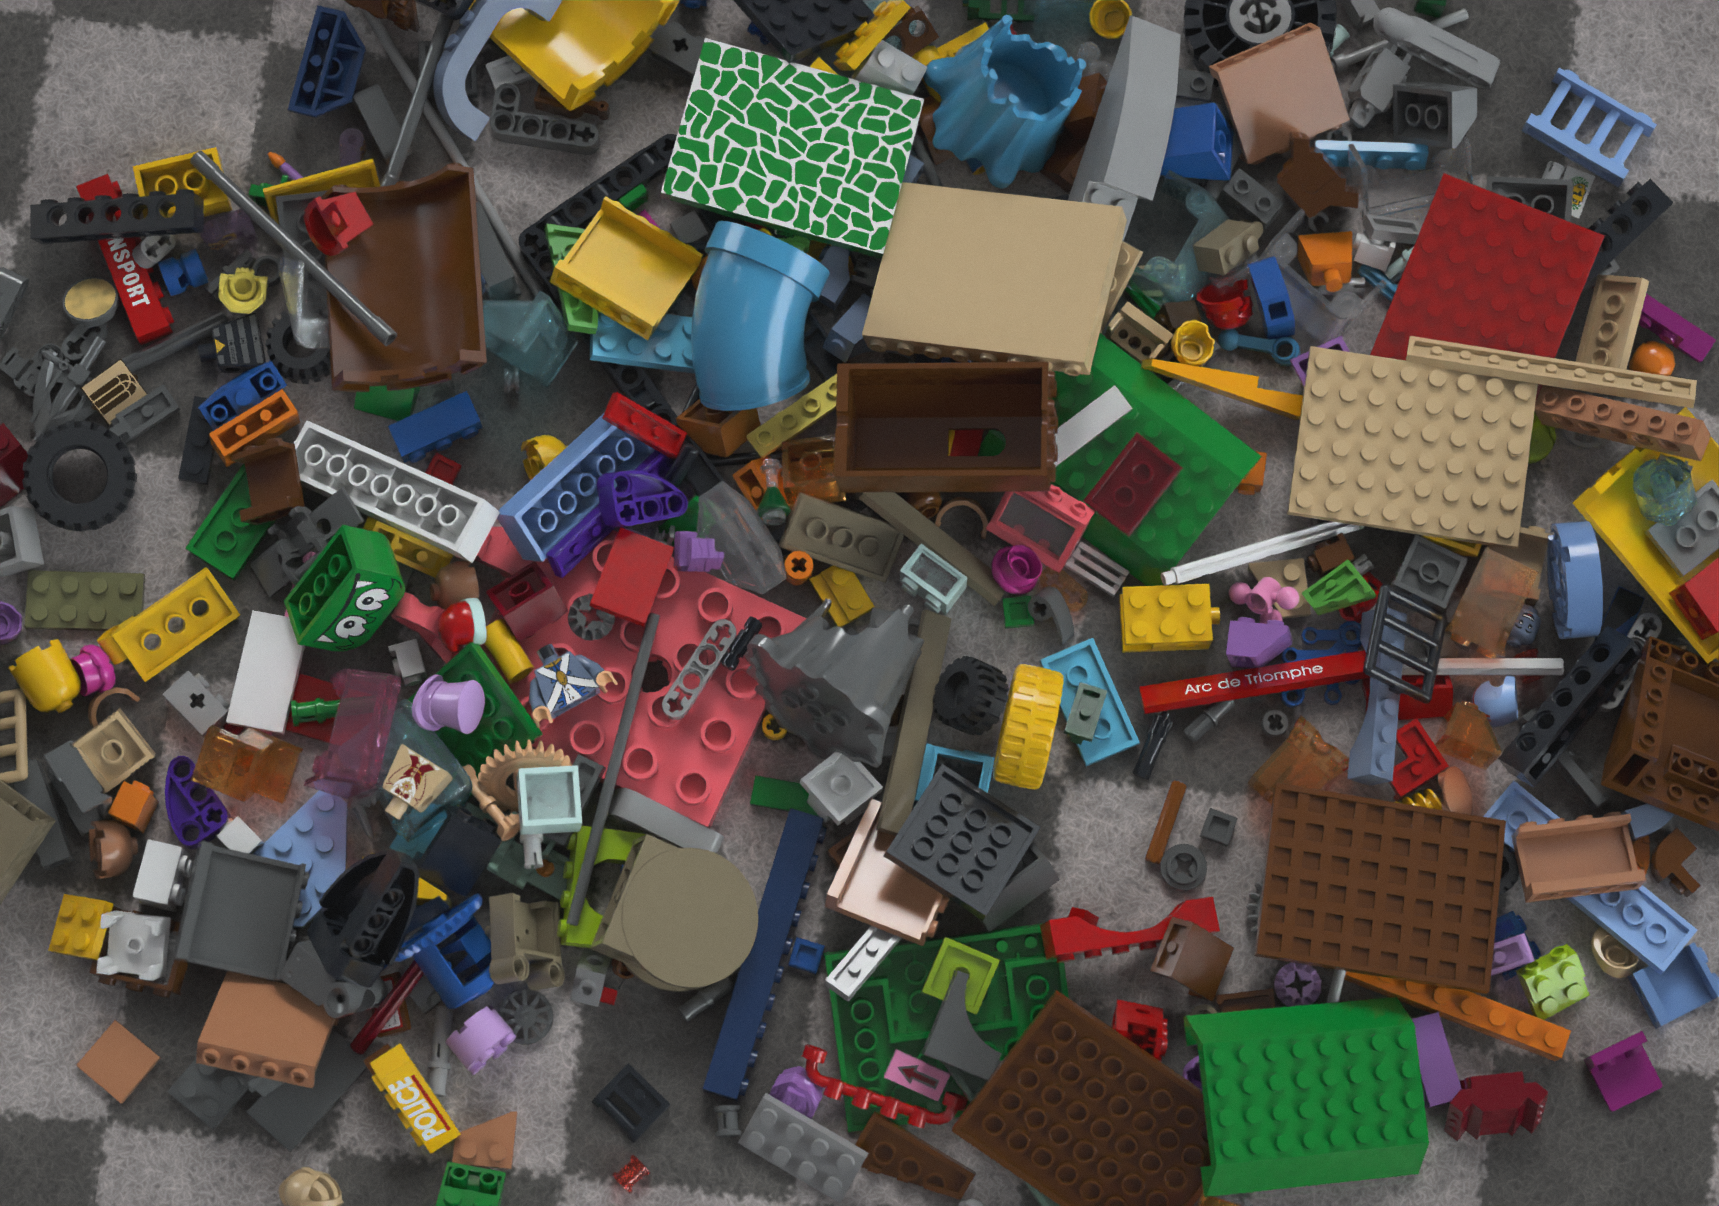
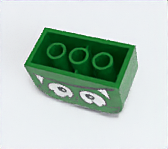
M342 525L284 600L298 645L330 651H348L361 646L372 637L405 593V585L389 539L375 531Z

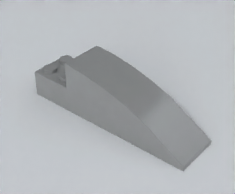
M1135 16L1129 17L1068 201L1121 206L1127 219L1122 241H1124L1137 200L1153 201L1173 120L1178 84L1181 37L1178 33Z

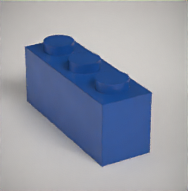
M467 391L388 426L404 463L408 461L411 463L418 462L426 457L425 453L434 449L437 451L445 450L452 446V441L461 437L464 440L472 438L479 433V429L483 428Z

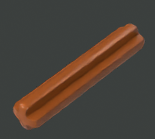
M1173 781L1169 788L1145 857L1150 863L1159 864L1162 860L1187 788L1182 782Z

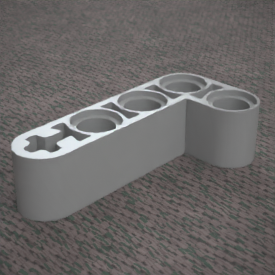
M618 788L616 790L607 814V818L615 822L620 820L619 823L622 825L633 826L678 848H700L717 854L724 839V836L628 788Z

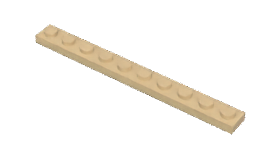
M1410 336L1406 361L1446 370L1693 408L1695 403L1697 380Z

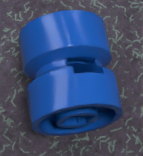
M196 248L181 253L180 259L170 257L158 262L171 297L185 292L189 285L196 288L209 283Z

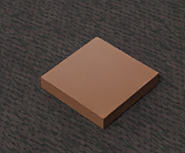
M114 1020L76 1066L122 1104L161 1058L117 1020Z

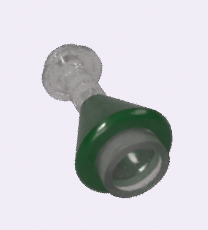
M767 459L763 461V465L760 467V472L766 474L767 489L756 514L762 518L764 524L780 525L786 521V517L791 513L789 505L778 489V473L783 471V466L777 459Z

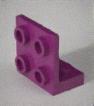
M1643 1031L1583 1059L1611 1112L1663 1087L1642 1046L1643 1043L1647 1042Z

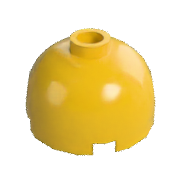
M541 435L522 442L521 452L526 450L527 458L522 461L530 480L567 447L561 440L551 435Z

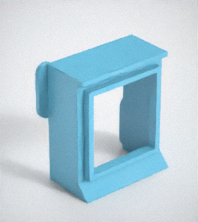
M926 743L913 808L933 779L937 756L982 765L978 787L988 793L994 757L991 758L988 754L970 750L958 751Z

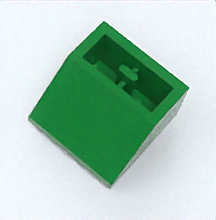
M447 1162L436 1206H500L506 1172Z

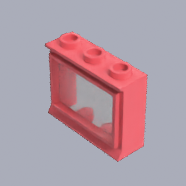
M1052 484L1050 491L1005 492L986 530L1013 546L1024 545L1029 547L1037 554L1041 563L1060 573L1073 554L1095 510Z

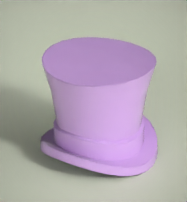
M434 674L422 684L414 697L412 704L413 718L416 724L424 730L436 731L441 727L447 726L464 734H469L476 729L482 718L485 706L484 691L477 681L447 683L444 682L441 675Z

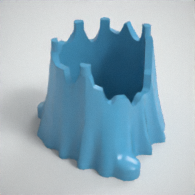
M1004 15L999 22L978 39L961 47L954 57L932 60L928 63L923 76L925 83L938 92L942 101L940 107L932 115L936 127L932 141L934 147L939 150L953 152L961 161L969 158L978 159L985 168L989 182L1001 189L1011 185L1017 172L1020 170L1030 173L1039 172L1043 169L1046 161L1053 155L1056 150L1057 136L1065 130L1063 124L1082 90L1078 89L1082 71L1086 67L1085 60L1079 58L1075 62L1072 56L1068 57L1066 51L1059 45H1054L1050 42L1035 43L1028 34H1011L1010 26L1013 18L1010 15Z

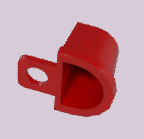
M356 192L324 200L319 196L313 199L305 209V226L311 241L317 249L329 256L343 252L349 247L347 245L348 242L373 225Z

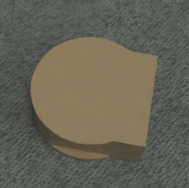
M645 834L634 840L590 949L622 962L636 978L654 988L672 992L695 990L726 978L745 961L757 935L758 908L756 899L745 876L726 858L700 848H678Z

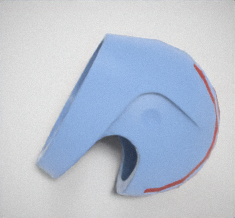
M1506 675L1504 683L1498 687L1492 686L1488 680L1475 689L1471 699V708L1476 719L1482 724L1489 727H1500L1518 720L1515 676Z

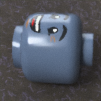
M1517 603L1516 606L1508 607L1499 626V632L1505 638L1504 642L1514 648L1532 644L1541 625V619L1537 615L1538 611L1523 603Z

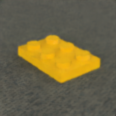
M891 0L887 3L885 1L880 3L873 11L875 16L870 23H862L854 32L856 35L855 39L850 44L846 42L838 49L835 54L837 59L833 64L840 71L855 70L911 7L904 0Z

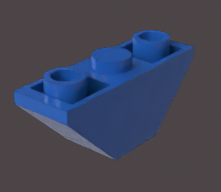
M1275 256L1247 264L1266 339H1279L1295 335V318L1289 294Z
M269 361L245 371L218 388L198 408L214 431L286 387L287 384L273 362Z

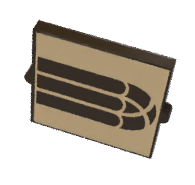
M121 358L80 387L92 403V409L99 412L108 426L112 424L111 421L116 418L115 415L147 395V392L137 380L138 376L132 374Z

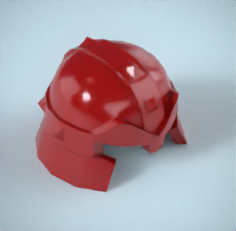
M1233 277L1214 281L1200 289L1196 295L1206 318L1217 328L1229 330L1246 325L1253 315L1252 306L1254 304L1251 295L1244 296V291L1248 290L1247 279Z

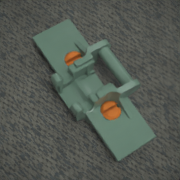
M468 802L465 808L472 812L473 816L481 820L488 818L495 822L488 813H484L480 808ZM543 835L542 843L547 845L542 852L543 867L533 869V865H531V869H526L524 867V846L514 841L515 837L502 841L489 860L486 870L522 890L528 884L560 901L562 891L566 890L567 879L563 877L565 862L569 861V858L553 850L557 842Z

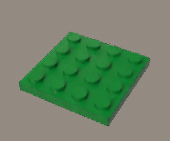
M473 642L465 646L436 673L441 675L444 682L447 683L473 680L482 686L485 696L484 712L473 732L464 734L447 726L441 727L436 731H428L419 727L412 715V704L418 690L395 710L431 762L447 771L453 777L448 786L461 804L469 801L474 795L457 784L455 778L462 775L459 768L468 764L471 765L478 778V774L481 772V765L486 764V757L489 756L494 759L495 749L504 756L505 744H507L512 752L515 751L516 741L519 742L522 749H526L529 739L533 744L543 735L480 645Z

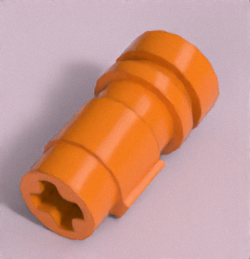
M794 551L788 555L784 564V572L790 584L795 586L802 585L812 576L813 560L809 554L803 551ZM800 567L802 568V571L798 570V571L794 572V568H795V569H799Z

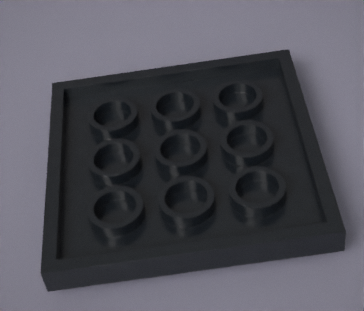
M733 0L788 63L855 37L854 32L864 22L869 24L875 16L862 0Z
M942 764L883 856L981 920H984L1041 827Z

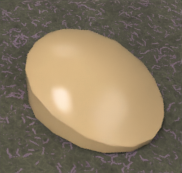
M1600 926L1594 932L1591 941L1592 952L1598 965L1605 973L1612 977L1626 978L1630 976L1636 969L1638 957Z

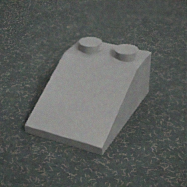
M10 506L0 510V577L22 573L43 565L44 560L34 509Z

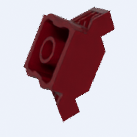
M1522 1071L1464 1078V1080L1460 1081L1462 1090H1459L1449 1104L1444 1131L1456 1141L1460 1139L1465 1131L1476 1140L1480 1135L1509 1133L1513 1136L1520 1125L1532 1134L1542 1121L1549 1092L1536 1082L1525 1083Z

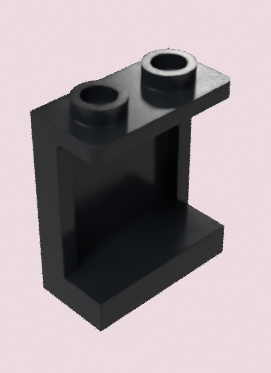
M448 804L445 809L447 818L424 854L417 851L413 861L419 870L420 876L466 897L502 842V839L496 833L497 824L488 818L481 820L473 816L472 812L462 806L456 808Z

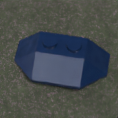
M317 5L288 106L289 112L316 118L352 102L366 47L349 21L345 11Z

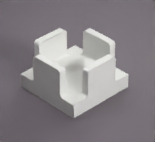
M839 752L832 754L800 780V784L809 793L808 804L821 818H824L825 823L832 819L837 825H840L842 822L848 825L866 811L871 798L873 799L883 789L881 784L860 761L853 762Z

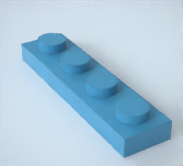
M1315 140L1314 147H1319L1336 167L1425 170L1429 153L1428 145L1415 143Z

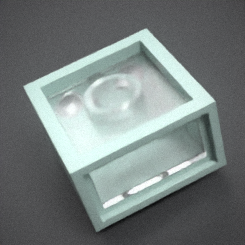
M923 544L918 546L900 570V582L903 583L901 588L913 597L918 594L925 599L924 605L937 614L941 611L946 615L967 587L968 577Z
M578 765L519 768L516 781L520 835L579 832L582 825Z

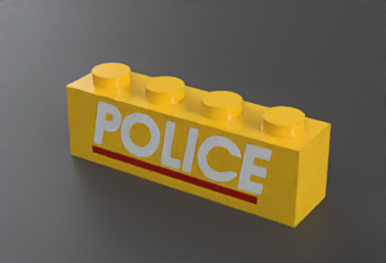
M398 1044L370 1063L376 1073L371 1078L380 1092L385 1089L388 1091L384 1097L393 1110L397 1108L401 1110L397 1115L407 1129L412 1126L414 1130L410 1134L418 1147L425 1145L430 1154L461 1135L451 1117L401 1044Z

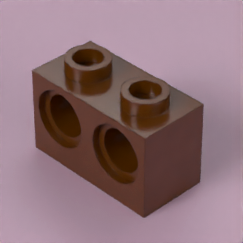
M910 6L911 8L882 39L886 42L890 36H897L899 44L896 48L910 57L939 38V35L919 6L915 8ZM914 20H920L922 22V29L916 34H911L909 32L910 23Z

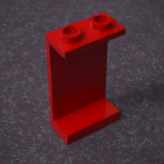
M1719 557L1690 580L1669 592V595L1702 641L1719 632Z

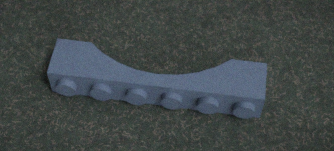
M909 155L902 182L916 184L924 171V163ZM827 244L822 250L819 259L821 260L820 263L829 270L830 275L818 301L835 311L850 287L848 262L851 250Z
M1387 608V614L1406 623L1407 614ZM1375 609L1362 613L1360 641L1365 652L1368 647ZM1384 625L1381 640L1404 651L1405 635ZM1378 652L1376 667L1401 679L1403 663ZM1370 677V695L1365 719L1359 735L1350 750L1347 778L1348 780L1368 786L1393 781L1400 694L1397 695L1389 691L1388 685Z

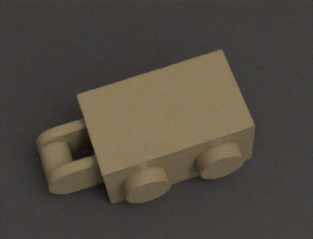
M1227 219L1193 245L1198 271L1221 275L1227 274L1259 249L1257 239L1263 234V224L1258 221L1250 222L1246 219L1240 221Z

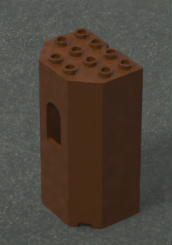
M1048 362L837 364V427L835 432L834 477L840 492L1050 491L1051 482H1056V465L1054 462H1058V445L1056 444V436H1054V434H1058V417L1055 400H1052V398H1057L1055 371H1050ZM949 430H996L1001 432L1006 439L1004 450L995 456H948Z

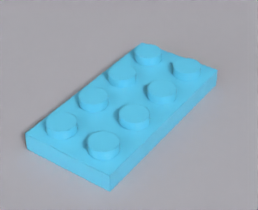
M598 311L596 334H590V360L695 374L691 342L692 317L666 314L647 341Z
M1093 638L1039 661L1042 668L1058 671L1063 674L1064 683L1060 709L1066 723L1080 682L1107 690L1092 742L1083 740L1081 745L1076 743L1086 767L1139 745V739Z

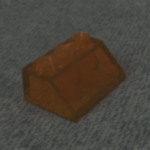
M1468 701L1456 702L1443 717L1434 744L1439 752L1486 770L1501 754L1502 750L1485 713L1479 711L1477 705Z

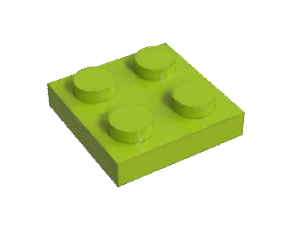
M944 937L922 992L943 1000L954 972L961 971L969 975L965 989L966 1010L977 1015L1000 960L948 937Z

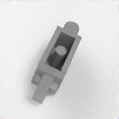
M1388 42L1385 47L1371 52L1348 90L1349 100L1353 102L1348 114L1351 123L1358 128H1363L1375 114L1384 113L1390 108L1393 103V84L1406 82V73L1410 68L1408 63L1412 58V54L1403 50L1399 57H1397L1395 52L1398 46L1391 42Z

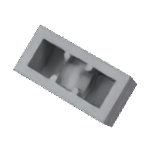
M187 671L163 693V696L207 740L226 722L228 715L226 709L230 705L219 693L214 697L207 690L210 684L199 673L193 676ZM197 698L201 701L203 700L205 706L200 708L193 701Z

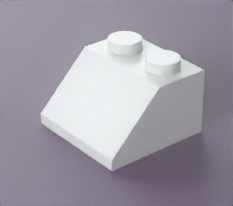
M881 40L857 67L851 79L912 95L924 76L927 66Z

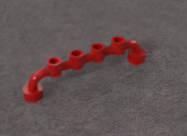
M805 1044L802 1057L807 1059L805 1066L807 1076L812 1083L825 1088L823 1095L829 1098L840 1100L843 1094L852 1097L851 1104L856 1107L868 1109L869 1104L881 1107L879 1112L881 1115L896 1119L898 1113L908 1116L907 1123L919 1128H924L926 1123L934 1125L946 1124L955 1117L958 1110H965L968 1099L949 1091L945 1092L942 1101L947 1106L945 1111L934 1113L923 1107L910 1105L896 1098L883 1096L869 1089L856 1087L842 1080L824 1076L818 1072L817 1064H824L828 1052L822 1048Z

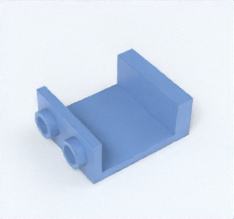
M1695 942L1683 948L1661 975L1650 966H1647L1628 976L1655 1029L1719 997V977L1715 973L1710 972L1706 964L1708 962L1706 953L1700 946L1697 947Z

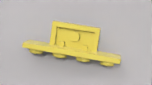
M837 374L747 435V440L761 458H765L836 409Z

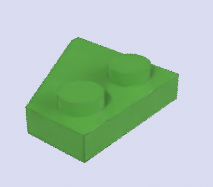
M1348 559L1302 592V595L1318 616L1377 597L1370 585Z

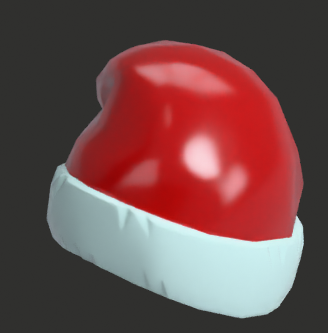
M466 598L455 602L440 615L438 634L442 644L449 651L457 653L470 642L479 645L486 642L484 611L478 598Z

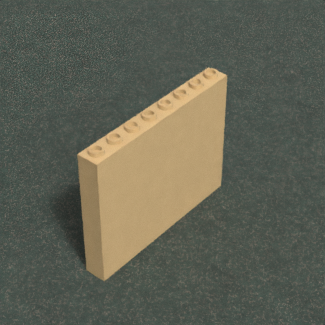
M902 182L862 337L868 348L877 352L891 350L903 355L916 353L924 354L933 359L948 357L958 362H967L968 360L980 362H1048L1050 371H1061L1070 376L1089 375L1127 222L1123 208L1121 206Z

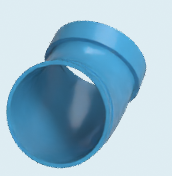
M718 221L705 247L708 257L699 280L692 315V359L697 387L700 390V401L707 408L721 411H737L767 406L796 395L807 387L810 382L809 371L806 368L807 361L804 348L805 322L811 302L818 301L830 272L823 264L810 255L780 239L741 224Z

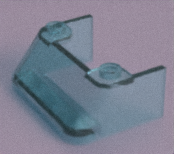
M1171 170L1166 174L1161 192L1185 204L1188 212L1199 218L1174 262L1161 256L1153 257L1147 262L1144 269L1136 266L1126 285L1161 306L1164 303L1195 300L1197 293L1204 285L1210 272L1198 271L1193 245L1227 219L1230 220L1209 191Z

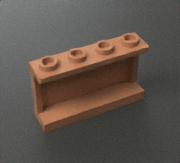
M1616 811L1607 813L1599 818H1593L1592 815H1583L1573 821L1557 818L1548 821L1547 824L1537 825L1534 821L1520 824L1511 837L1526 903L1639 889L1646 881L1644 869L1638 870L1628 828V824L1632 820L1631 815H1621V812Z

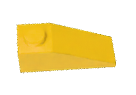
M369 516L363 527L365 530L379 532L389 539L396 561L434 578L442 567L450 563L453 557L451 553Z

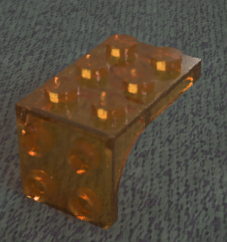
M1485 547L1446 628V631L1452 634L1450 639L1467 647L1472 643L1478 646L1476 652L1491 659H1495L1497 655L1504 657L1506 653L1505 645L1539 572Z

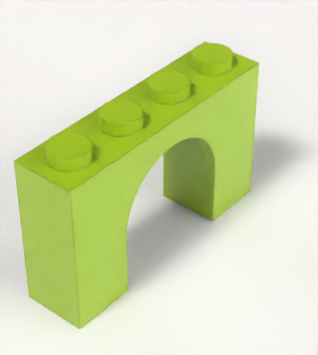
M581 826L579 832H574L566 847L570 850L569 861L565 862L563 877L567 879L566 890L562 891L560 907L564 908L563 919L559 920L557 936L561 937V945L590 948L603 917L590 907L585 897L578 926L566 923L592 828L589 826ZM604 828L594 865L605 862L625 864L634 840L645 834Z

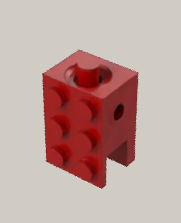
M1117 999L1111 1028L1162 1062V1057H1165L1168 1044V1019H1163V1008Z

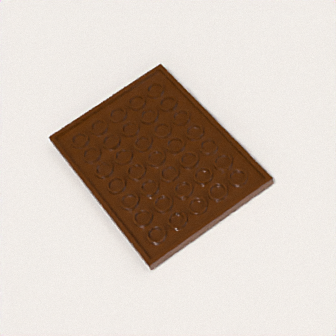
M1057 990L952 1127L953 1133L1060 1206H1193L1203 1193L1201 1167L1211 1166L1203 1091Z

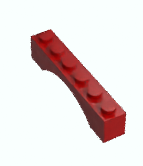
M1206 897L1186 900L1176 905L1168 916L1157 925L1139 931L1118 932L1106 930L1089 924L1078 916L1048 920L1040 925L1046 960L1057 958V963H1064L1075 960L1074 956L1084 954L1085 959L1102 956L1103 951L1111 950L1112 955L1130 952V947L1139 946L1140 951L1157 948L1156 944L1162 942L1172 917L1194 922L1211 934H1215L1220 931L1214 898Z

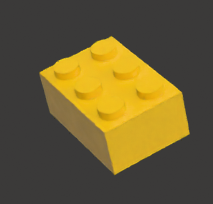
M217 148L201 150L224 173L222 160ZM197 152L133 166L139 197L149 196V193L154 191L166 192V195L176 194L177 190L189 189L204 199V217L233 210L230 198L190 163L192 156ZM175 206L168 210V218L174 215L176 211ZM148 208L142 211L144 218L148 215Z

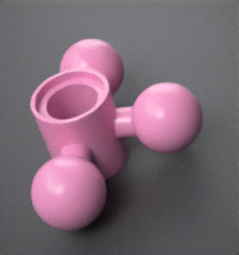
M1271 577L1262 578L1253 589L1244 582H1236L1229 589L1231 601L1238 605L1246 603L1251 611L1261 614L1260 623L1264 624L1267 623V620L1283 622L1281 613L1272 607L1275 602L1286 610L1295 608L1299 603V594L1296 589L1289 586L1282 588Z

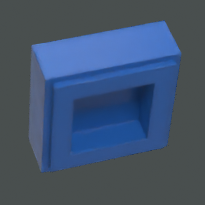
M797 937L788 966L816 975L825 946Z

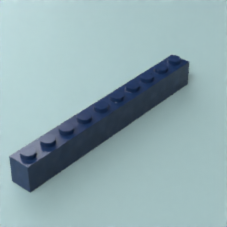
M792 808L789 810L758 910V929L754 945L745 961L741 964L703 1086L704 1092L736 1102L739 1095L745 1096L749 1084V1079L745 1078L748 1067L754 1068L758 1051L753 1050L756 1039H763L767 1023L762 1022L765 1010L770 1012L772 1010L776 996L771 994L774 982L780 983L784 971V966H780L783 954L789 955L793 939L788 937L791 926L796 928L798 926L802 912L797 910L800 898L805 900L810 887V883L805 882L808 871H815L819 855L814 854L817 843L823 844L827 832V827L823 826L824 818Z

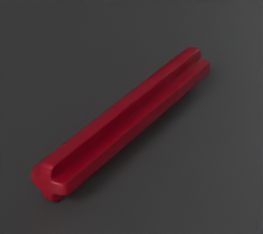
M415 960L351 1042L350 1048L357 1054L362 1055L365 1053L424 975Z

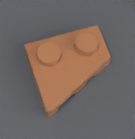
M512 1111L461 1131V1135L454 1140L452 1162L476 1167L512 1170L518 1112Z

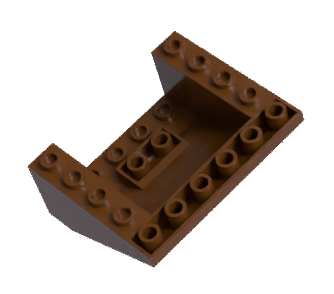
M1649 636L1644 643L1643 655L1638 661L1605 759L1601 785L1719 832V663L1711 661L1707 664L1697 654Z

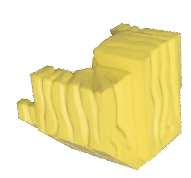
M239 267L236 268L235 274L227 275L221 273L218 298L230 312L251 314L266 301L268 277L256 276L253 269H244V267L241 269Z

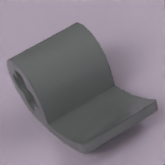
M1050 586L1044 587L1029 600L1028 611L1034 619L1043 621L1053 616L1057 626L1060 645L1064 644L1074 635L1071 613L1058 589Z

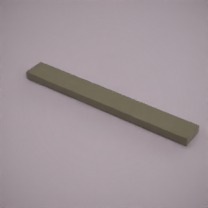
M924 610L921 614L917 637L924 640L921 648L922 654L918 658L907 682L876 829L895 836L913 809L933 712V695L936 691L934 689L935 685L939 682L952 619L929 610Z

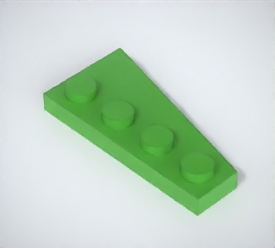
M546 224L545 233L553 269L560 259L564 260L585 229ZM558 287L567 331L596 334L598 311Z

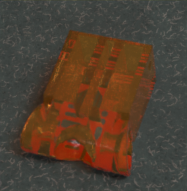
M1300 715L1284 743L1254 773L1248 784L1272 805L1273 790L1276 783L1321 790L1327 782L1348 769L1349 758L1337 747L1324 742L1319 731Z

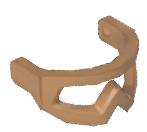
M962 496L956 497L946 502L938 511L935 525L939 527L941 526V517L949 508L966 505L974 509L980 515L983 522L981 538L986 539V527L989 520L984 508L976 500Z
M113 687L102 693L97 692L88 706V719L92 728L98 725L96 712L99 703L108 695L123 693L136 702L140 698L127 688Z

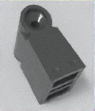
M310 940L296 944L279 975L280 979L316 1005H323L327 1014L332 1018H341L377 1008L388 995V988L379 976L370 988L350 982H343L330 976L326 972Z

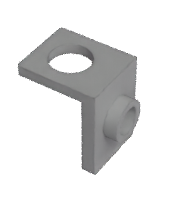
M583 950L576 969L570 1000L595 1007L599 1006L611 957L590 950ZM597 959L603 964L596 966L588 963L587 960Z

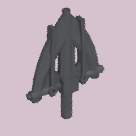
M97 336L79 365L76 363L74 367L68 364L70 360H62L57 357V353L52 348L49 351L43 350L41 355L44 361L35 386L33 415L29 421L34 423L35 441H37L36 438L42 433L45 434L51 427L57 424H65L67 421H84L96 411L92 409V403L80 387L92 379L89 377L91 373L89 369L105 346V340ZM55 383H63L51 404L50 391ZM78 392L82 398L76 408L64 412Z

